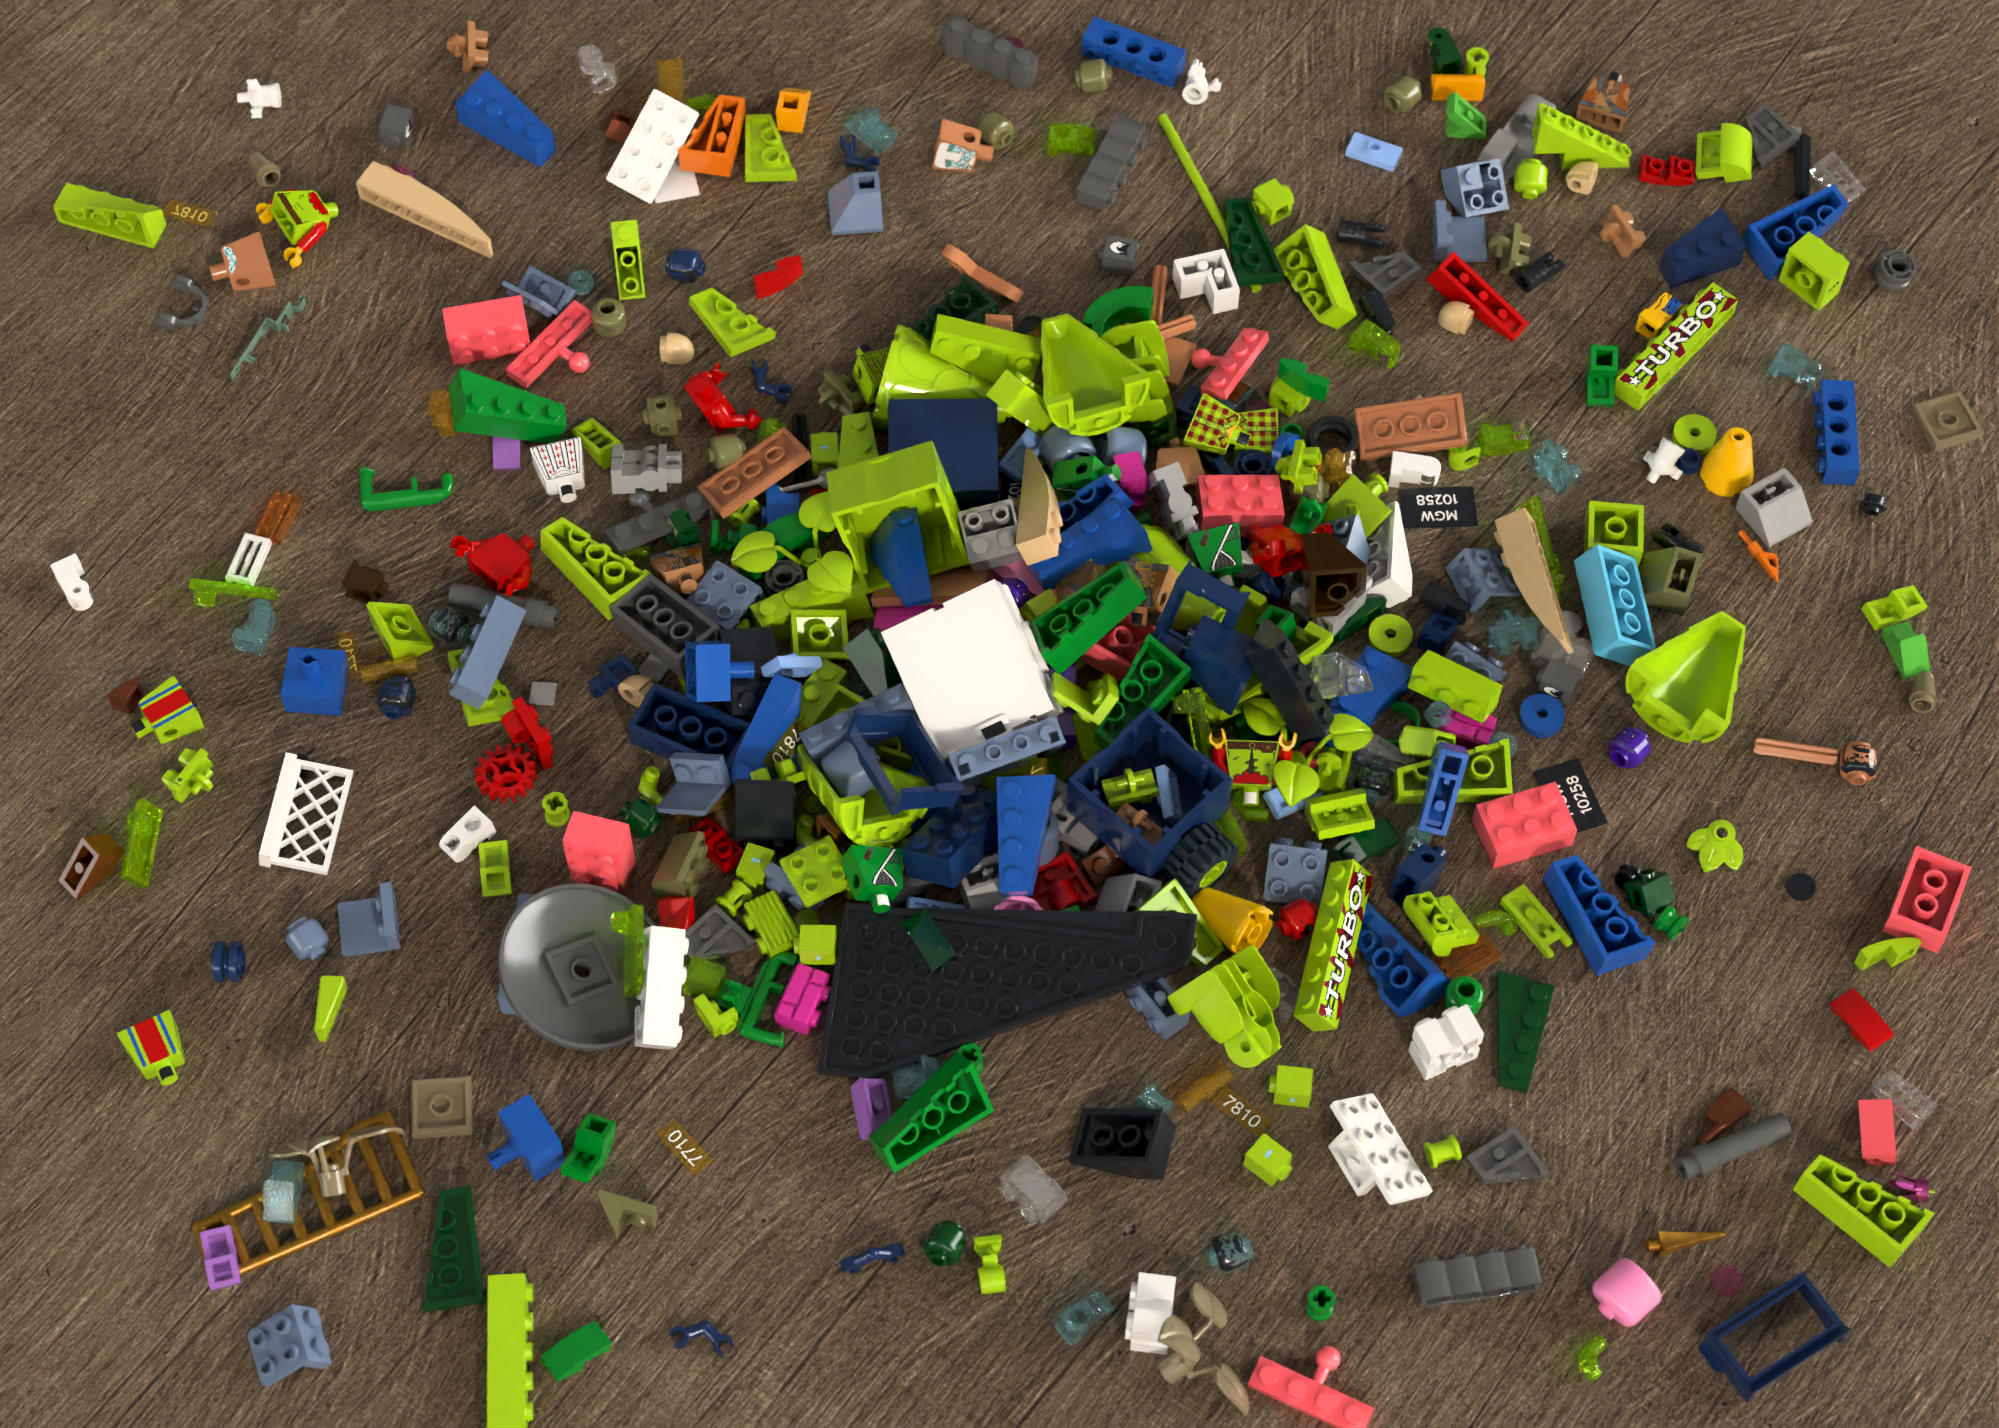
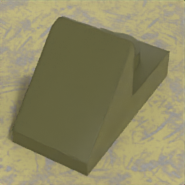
M601 1189L598 1190L599 1205L616 1240L620 1236L625 1220L640 1228H645V1226L655 1227L658 1220L656 1206Z

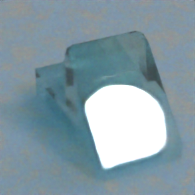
M878 107L861 109L843 124L846 130L854 134L880 155L898 140V133L879 120Z
M923 1055L921 1056V1064L906 1066L892 1071L895 1099L910 1098L946 1061Z
M273 1161L270 1180H264V1221L295 1223L305 1172L303 1162Z

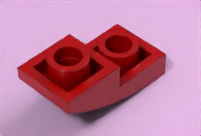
M1644 154L1639 160L1638 181L1669 186H1685L1694 183L1695 161L1673 155L1666 161Z
M801 255L785 257L775 261L776 270L765 271L753 276L754 292L757 300L783 290L803 274Z
M708 816L686 832L700 831L704 833L705 844L708 845L707 857L724 874H727L740 863L745 850L727 837L725 830Z
M1854 988L1830 1003L1831 1011L1850 1027L1851 1035L1868 1051H1873L1893 1037V1032L1885 1021Z

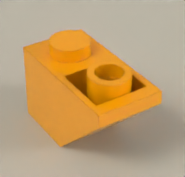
M786 87L780 91L776 108L777 130L803 133L811 90Z

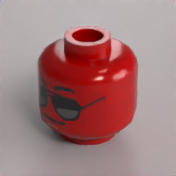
M1298 898L1282 906L1279 910V920L1276 922L1280 933L1283 936L1288 935L1291 939L1297 941L1309 936L1314 932L1319 909L1312 900L1307 901L1304 898Z

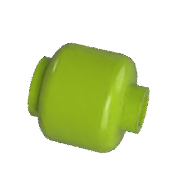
M1537 159L1522 160L1521 164H1518L1514 169V190L1525 199L1537 198L1538 195L1547 190V167Z

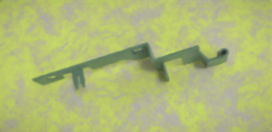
M303 295L299 297L300 304L298 306H292L289 301L277 321L268 317L264 320L229 374L231 380L239 372V366L243 360L254 364L252 360L256 359L247 353L249 352L250 354L259 339L267 334L270 328L278 332L282 329L290 331L289 327L281 323L285 315L287 320H289L293 313L302 312L306 305Z

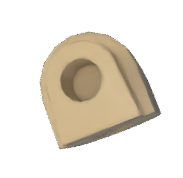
M1583 161L1575 164L1566 175L1568 188L1574 192L1589 195L1596 181L1598 163Z
M1451 301L1441 308L1438 322L1443 328L1456 334L1459 332L1465 335L1473 321L1475 311L1470 309L1469 304Z
M667 333V336H660L661 362H667V364H686L694 358L693 344L686 336L678 333Z
M636 674L623 680L618 685V690L628 703L639 708L654 682L657 683V681L649 676Z

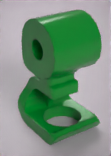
M714 519L712 520L710 531L711 554L719 555L730 550L731 546L736 548L744 537L753 532L761 531V528L754 524H743L738 527L736 532L728 530L727 536L724 537L719 534V521Z

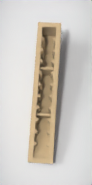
M372 161L356 182L360 199L486 257L491 258L493 256L490 238L473 220L457 206L434 190L416 181L410 175H403L394 171L388 165H381Z
M1031 448L1025 449L1016 547L1027 566L1058 556L1059 543H1061L1060 527L1063 526L1055 490Z
M1524 507L1494 520L1497 527L1494 536L1498 545L1503 548L1504 552L1500 556L1506 569H1510L1515 583L1527 604L1551 636L1568 654L1573 653L1574 650L1533 518Z

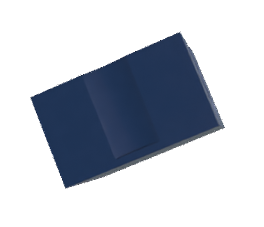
M889 399L888 453L933 441L960 511L998 502L997 404L993 400Z
M1148 706L1119 733L1111 745L1094 755L1068 779L1066 810L1139 875L1155 879L1161 873V868L1164 867L1163 863L1168 859L1167 856L1174 850V847L1180 842L1181 838L1200 825L1209 822L1214 824L1228 811L1233 779L1203 753L1188 745L1178 731ZM1166 765L1177 775L1183 818L1172 827L1163 819L1162 808L1158 804L1156 797H1153L1151 802L1145 804L1138 803L1137 801L1128 803L1137 811L1144 809L1148 812L1147 818L1163 828L1161 839L1152 846L1141 837L1142 829L1136 826L1132 829L1116 815L1119 810L1113 811L1112 808H1109L1101 786V780L1124 775V769L1131 768L1133 773L1151 768L1158 787L1155 767Z

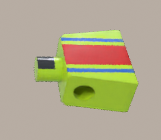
M175 676L167 679L138 702L143 718L130 724L138 739L153 731L159 742L163 744L205 728L198 711Z
M170 1009L117 1033L124 1049L145 1079L158 1076L163 1086L177 1081L178 1076L174 1068L184 1064L185 1058L177 1024Z

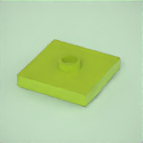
M1352 474L1327 501V509L1322 520L1328 522L1357 514L1360 516L1367 539L1388 517L1392 510L1356 475Z

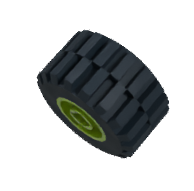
M1209 822L1194 828L1181 838L1180 842L1175 845L1174 850L1167 856L1168 859L1164 861V867L1161 868V872L1168 880L1176 878L1188 897L1192 899L1197 892L1206 887L1212 888L1225 876L1236 859L1238 848L1213 823Z

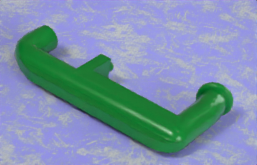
M361 467L359 469L361 505L364 510L370 512L437 504L450 496L453 491V475L445 473L441 476L442 488L419 490L417 477L414 476L411 478L412 489L373 494L372 477L375 475V471L368 467Z
M783 951L769 958L763 964L737 1024V1030L741 1036L784 1048V1031H780V1033L759 1028L757 1025L770 994L775 993L783 996L786 989L784 985L774 982L781 964L796 967L797 964H801L800 955Z

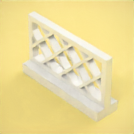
M286 752L259 851V866L271 868V864L328 875L353 777V770L297 759V754ZM301 769L314 771L318 778L305 785L299 777ZM334 775L345 777L344 785L334 791L326 781ZM322 783L328 794L315 800L309 789ZM305 793L311 804L298 810L293 803V799ZM333 798L338 805V809L327 816L320 805ZM315 808L322 819L309 826L302 815ZM298 818L305 829L291 835L286 828L287 823ZM327 824L332 831L331 836L320 841L313 830ZM309 833L316 844L302 851L295 840ZM290 843L298 853L290 859L278 857L280 849ZM320 849L325 856L323 866L310 863L306 856Z

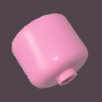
M1621 1258L1616 1261L1592 1285L1593 1294L1600 1303L1598 1309L1607 1319L1611 1320L1614 1318L1626 1327H1632L1637 1324L1662 1298L1660 1290L1643 1269L1628 1258Z

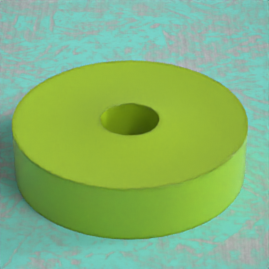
M1697 414L1681 417L1675 423L1672 432L1673 443L1683 449H1695L1700 455L1708 453L1713 448L1717 436L1714 424L1708 418Z
M1394 614L1381 615L1370 624L1367 637L1370 647L1392 658L1399 657L1409 650L1413 631L1410 624L1404 618ZM1387 634H1392L1394 637H1393V638H1389V637H1387L1386 635H1387Z

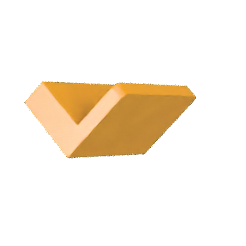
M1431 74V101H1447V96L1454 92L1466 101H1482L1485 78H1482V75Z

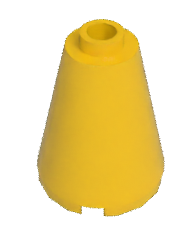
M1737 427L1729 429L1703 458L1699 476L1700 479L1702 477L1705 487L1718 496L1733 497L1752 484L1754 478L1752 439L1746 430Z
M1210 887L1200 890L1192 898V903L1213 933L1233 955L1249 945H1254L1258 950L1269 935L1273 921L1269 919V914L1273 915V912L1266 906Z

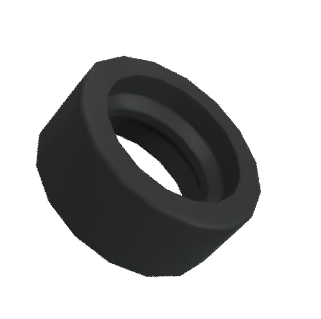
M1324 416L1317 419L1310 426L1306 446L1319 447L1322 454V461L1319 466L1340 468L1350 463L1355 457L1359 441L1358 431L1346 418ZM1334 432L1346 438L1348 446L1341 451L1331 452L1317 444V437L1324 433Z

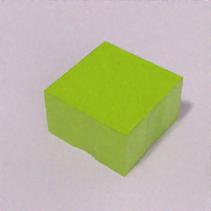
M933 441L826 472L831 516L843 543L852 555L853 567L865 594L873 593L878 589L892 587L889 581L883 577L879 567L875 566L871 559L869 538L889 513L901 509L917 507L924 533L929 575L970 564L958 516L960 509Z

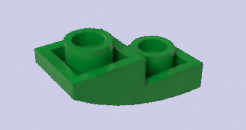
M1281 357L1278 377L1297 392L1315 400L1326 402L1330 379L1318 374L1306 373V363L1296 359Z
M593 1321L551 1347L541 1356L540 1361L554 1379L559 1382L583 1370L586 1361L609 1351L612 1342L598 1324Z

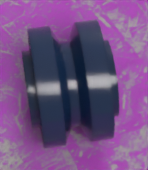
M1247 449L1237 455L1234 469L1237 475H1271V459L1261 450Z
M216 941L211 954V971L214 981L224 982L227 976H229L231 982H241L246 965L245 950L242 942L232 941L230 947H228L225 941Z

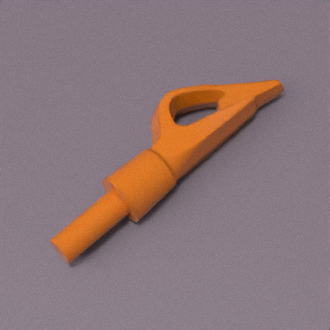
M1744 530L1739 531L1738 535L1746 543V549L1777 583V556L1774 553L1764 552L1757 541H1752ZM1769 561H1772L1774 566L1770 565Z

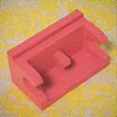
M1892 1099L1858 1100L1862 1159H1865L1866 1165L1896 1166Z

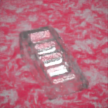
M1834 151L1816 162L1810 169V173L1825 187L1834 184L1847 203L1866 191L1864 186ZM1842 180L1846 183L1843 186L1839 183ZM1849 187L1854 189V191H1852L1849 194L1846 192V189H1848Z
M1373 733L1371 742L1359 749L1357 760L1368 764L1374 763L1381 766L1380 768L1384 769L1385 767L1386 770L1396 772L1397 768L1415 764L1416 758L1402 753L1400 748Z
M1891 1069L1870 1087V1090L1879 1099H1892L1893 1112L1913 1131L1931 1116L1938 1106L1929 1096ZM1890 1081L1895 1084L1889 1091L1883 1089ZM1900 1089L1903 1094L1896 1099L1892 1095ZM1910 1098L1912 1101L1907 1106L1902 1103L1905 1099ZM1916 1105L1920 1108L1918 1112L1912 1110Z

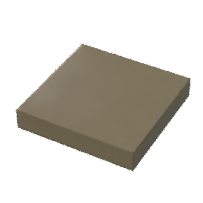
M1961 391L1912 404L1910 408L1933 452L1982 438L1984 434Z
M471 1076L411 1080L413 1139L473 1135Z

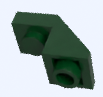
M1384 817L1375 821V829L1351 833L1330 851L1337 861L1354 859L1362 865L1371 856L1382 857L1400 843L1402 839L1388 818Z

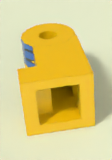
M1665 292L1649 309H1645L1639 314L1635 330L1649 340L1654 336L1658 337L1667 322L1670 320L1674 321L1678 317L1684 304ZM1646 324H1649L1651 327H1653L1654 332L1649 331L1646 328Z

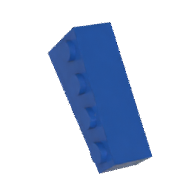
M1105 473L1078 490L1076 496L1068 501L1062 500L1058 503L1063 526L1060 527V533L1116 497L1119 498L1127 509L1134 502Z

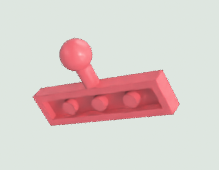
M574 300L505 369L506 375L525 388H528L558 356L568 361L572 371L576 373L585 372L590 365L588 356L583 352L574 353L567 349V347L592 323L591 310Z
M1243 328L1224 356L1211 355L1208 350L1203 348L1195 350L1191 355V363L1195 368L1203 370L1209 366H1216L1200 387L1201 395L1203 396V393L1212 398L1226 400L1269 341L1268 331Z
M1324 1346L1317 1352L1316 1362L1318 1367L1312 1379L1260 1356L1248 1382V1387L1337 1428H1366L1374 1411L1373 1407L1323 1385L1329 1371L1336 1369L1341 1360L1340 1353L1332 1346Z

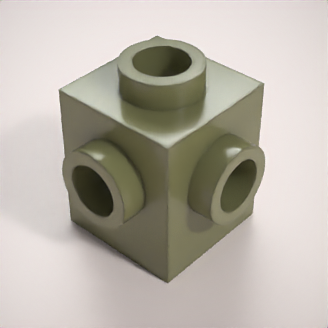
M673 394L656 395L646 398L648 408L643 409L645 425L650 424L652 438L678 435L677 421L682 420L680 404H674Z

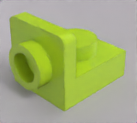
M704 994L694 999L696 1014L714 1038L734 1030L739 1021L738 1012L735 1007L722 1014L714 1000L709 1002Z

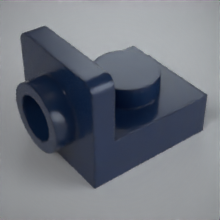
M1191 384L1175 409L1174 422L1188 430L1200 403L1201 389Z
M1435 610L1423 625L1417 642V648L1423 651L1430 650L1442 656L1447 643L1457 631L1460 621Z

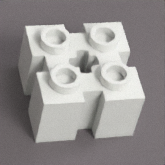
M1467 1004L1460 1008L1457 1006L1450 1007L1442 1013L1443 1018L1438 1020L1436 1018L1431 1019L1430 1017L1425 1018L1414 1027L1413 1041H1411L1408 1051L1424 1080L1446 1072V1069L1454 1065L1457 1067L1477 1058L1480 1050L1478 1045L1482 1043L1484 1033Z
M1139 1272L1138 1282L1131 1283L1128 1310H1134V1312L1128 1311L1125 1339L1131 1340L1130 1350L1167 1355L1168 1346L1157 1342L1164 1321L1172 1316L1176 1277Z

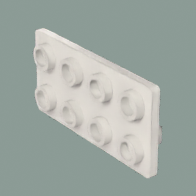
M654 89L609 171L606 180L651 204L678 156V150L685 143L699 117V113Z
M1370 1093L1334 1101L1330 1105L1344 1130L1328 1147L1357 1196L1367 1194L1376 1184L1390 1205L1425 1197L1432 1193V1189L1425 1176L1420 1171L1411 1153L1406 1148L1374 1094Z

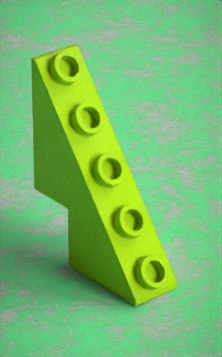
M1538 103L1532 130L1534 154L1559 153L1561 169H1571L1575 164L1583 161L1597 162L1598 168L1630 167L1629 157L1631 156V150L1626 144L1573 119L1571 116L1561 113L1551 106Z

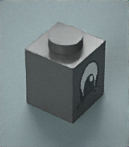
M387 104L378 127L382 144L390 147L407 148L415 127L411 108Z
M1108 235L1106 244H1101L1098 259L1102 260L1101 271L1132 277L1138 258L1139 241Z
M1551 658L1547 667L1541 666L1535 681L1540 683L1537 694L1551 695L1560 703L1568 706L1578 686L1582 670Z

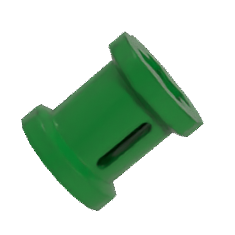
M973 1043L962 1045L957 1052L973 1063L979 1076L983 1070L981 1048Z
M1324 1285L1315 1286L1309 1292L1306 1303V1313L1309 1318L1318 1322L1326 1321L1330 1318L1336 1300L1334 1292ZM1317 1300H1321L1324 1307H1319Z

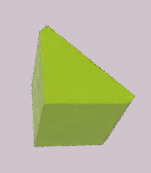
M370 601L366 605L372 626L395 666L428 652L434 647L433 642L411 605Z
M790 610V653H796L798 656H820L821 660H849V657L843 650V647L848 644L846 610Z

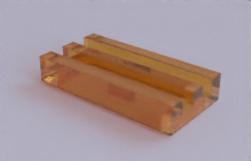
M276 490L254 535L269 538L272 543L281 545L303 502L301 496L296 495L292 497L290 493L286 492L284 495L280 490ZM288 504H291L276 536L274 537L273 534L277 526L280 524L282 516Z
M1485 932L1479 936L1475 944L1457 947L1451 950L1449 956L1438 957L1436 963L1453 980L1459 976H1470L1501 960L1502 954ZM1483 943L1487 945L1486 947L1469 954L1465 958L1453 963L1452 965L1448 964L1449 961L1482 945ZM1492 952V954H1490V955L1486 956L1485 958H1483V959H1481V960H1479V961H1477V962H1475V963L1469 965L1468 967H1466V968H1464V969H1462V970H1460V971H1458V972H1456V973L1454 972V971H1456V970H1458V969L1464 967L1465 965H1467V964H1469V963H1471V962H1473V961H1475V960H1477V959L1483 957L1484 955H1486V954Z

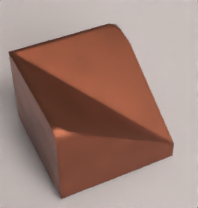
M611 110L603 126L604 136L624 144L635 125L634 118Z
M134 677L109 692L107 697L112 708L131 715L144 695V691L139 679Z

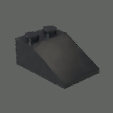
M773 628L718 629V640L730 644V662L753 661L754 663L753 679H730L731 701H721V711L729 715L755 714L773 678L763 676L761 667L779 656Z
M736 779L737 844L744 850L749 842L775 850L777 854L794 852L797 822L794 782Z
M1083 1108L1069 1162L1134 1179L1163 1180L1176 1126L1163 1109Z

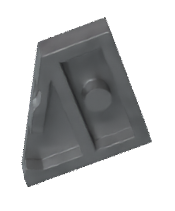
M1766 103L1746 117V125L1752 136V145L1761 169L1800 140V134Z
M1404 251L1392 253L1389 256L1372 257L1371 261L1359 264L1357 260L1351 261L1348 266V270L1370 290H1378L1383 299L1421 274L1422 268Z
M715 904L685 932V938H688L689 946L687 954L684 956L695 966L750 949L755 945V941Z
M1515 1126L1469 1154L1465 1159V1162L1482 1184L1545 1178L1549 1173L1547 1167Z

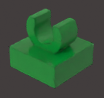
M725 979L715 1002L723 1012L735 1007L738 1017H741L752 988L742 985V983Z

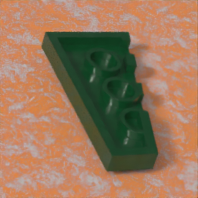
M1250 198L1226 199L1223 209L1232 270L1238 286L1282 282L1285 274Z
M1498 970L1496 975L1498 1086L1527 1094L1555 986Z
M471 1186L440 1190L435 1221V1236L431 1248L430 1269L426 1281V1296L422 1308L424 1313L485 1303Z

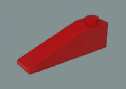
M1454 251L1426 279L1449 301H1460L1469 304L1470 309L1475 311V318L1512 342L1529 324Z

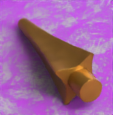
M1658 1231L1656 1238L1645 1240V1249L1647 1252L1657 1251L1658 1258L1696 1244L1723 1238L1726 1234L1725 1231Z

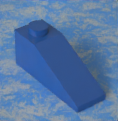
M1437 740L1429 768L1418 830L1442 836L1447 835L1469 758V753L1465 747Z

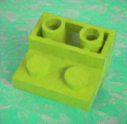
M1721 123V130L1697 133V179L1723 176L1725 183L1751 180L1752 136L1746 128L1737 124Z
M1363 788L1308 798L1304 801V814L1311 830L1316 832L1319 840L1375 829L1374 818L1367 805L1366 792Z
M1428 891L1406 896L1403 903L1404 912L1437 956H1449L1452 948L1477 942L1479 938L1478 932L1451 895L1434 897Z

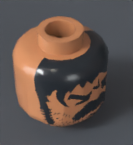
M1862 741L1851 742L1841 750L1840 775L1853 785H1863L1876 776L1877 752L1868 743Z

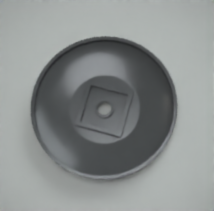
M582 883L563 884L550 887L535 894L515 911L508 921L499 943L498 974L502 989L510 1006L518 1017L535 1033L548 1041L566 1048L582 1051H601L635 1039V1009L637 1005H641V1000H638L635 995V984L639 976H641V970L635 968V956L639 955L641 944L635 943V937L637 932L650 926H655L642 909L626 897L596 885ZM580 965L585 967L588 976L585 978L577 976L574 966Z

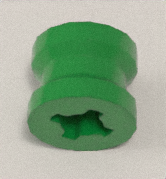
M1669 905L1659 915L1653 928L1666 933L1667 939L1672 942L1687 926L1689 918L1685 915L1680 916L1676 913V908Z

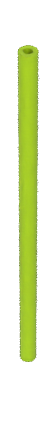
M1167 114L1159 115V123L1229 248L1225 219ZM1261 285L1249 286L1253 293H1257L1262 289Z

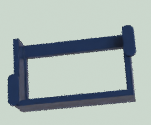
M1189 560L1176 579L1152 635L1181 660L1184 656L1179 655V652L1187 638L1171 629V626L1187 591L1198 597H1204L1225 609L1227 612L1222 620V624L1233 629L1251 593L1239 592L1196 566L1191 565V560Z
M876 706L855 708L854 716L844 738L846 742L854 746L859 763L892 816L902 810L949 807L950 810H953L960 793L964 790V786L958 782L914 711L883 712L881 708ZM899 737L929 786L901 788L898 794L864 739Z
M1805 1271L1709 1331L1699 1346V1352L1710 1367L1717 1373L1723 1371L1746 1403L1752 1401L1758 1391L1835 1341L1839 1344L1844 1342L1851 1331V1328L1842 1323L1805 1275ZM1798 1290L1818 1315L1826 1330L1750 1378L1721 1338Z

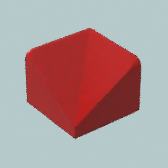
M667 895L658 901L660 927L687 930L695 923L693 897Z

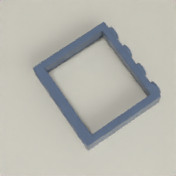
M1054 716L948 754L944 760L959 783L962 785L978 786L997 779L996 777H1003L1050 760L1066 742L1057 718ZM1044 753L1045 756L1037 758L1036 754Z

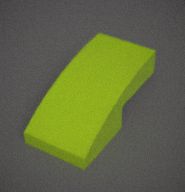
M1911 585L1892 590L1888 597L1867 602L1861 610L1876 631L1902 622L1924 611L1928 606L1915 586Z
M507 840L478 843L483 898L512 894Z
M1912 937L1880 941L1860 949L1854 962L1862 971L1885 958L1892 968L1914 956L1922 942L1919 938Z

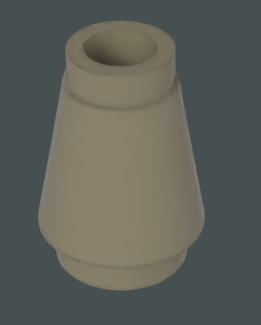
M259 152L249 156L248 163L257 182L265 187L275 186L281 178L279 167Z
M1921 671L1917 674L1908 699L1911 708L1918 713H1928L1937 704L1934 676L1928 671Z

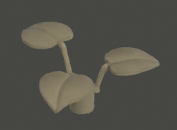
M379 1125L349 1133L342 1168H339L338 1162L327 1164L323 1145L340 1140L338 1135H321L288 1142V1147L270 1152L268 1154L269 1161L271 1162L275 1158L298 1154L310 1156L320 1181L322 1197L336 1196L346 1193L344 1175H349L348 1165L352 1145L362 1138L385 1132H395L404 1135V1130L398 1127ZM316 1149H318L321 1166L314 1152Z
M1196 1282L1191 1286L1190 1294L1197 1309L1206 1316V1322L1192 1337L1190 1329L1179 1317L1172 1315L1164 1321L1157 1342L1169 1346L1176 1352L1159 1363V1370L1162 1376L1171 1384L1176 1383L1186 1375L1189 1379H1192L1196 1375L1208 1372L1214 1373V1380L1220 1390L1240 1409L1245 1417L1249 1413L1247 1389L1240 1376L1226 1364H1221L1219 1368L1216 1365L1194 1370V1365L1200 1359V1351L1195 1342L1212 1323L1219 1328H1223L1227 1324V1313L1221 1301L1210 1290Z

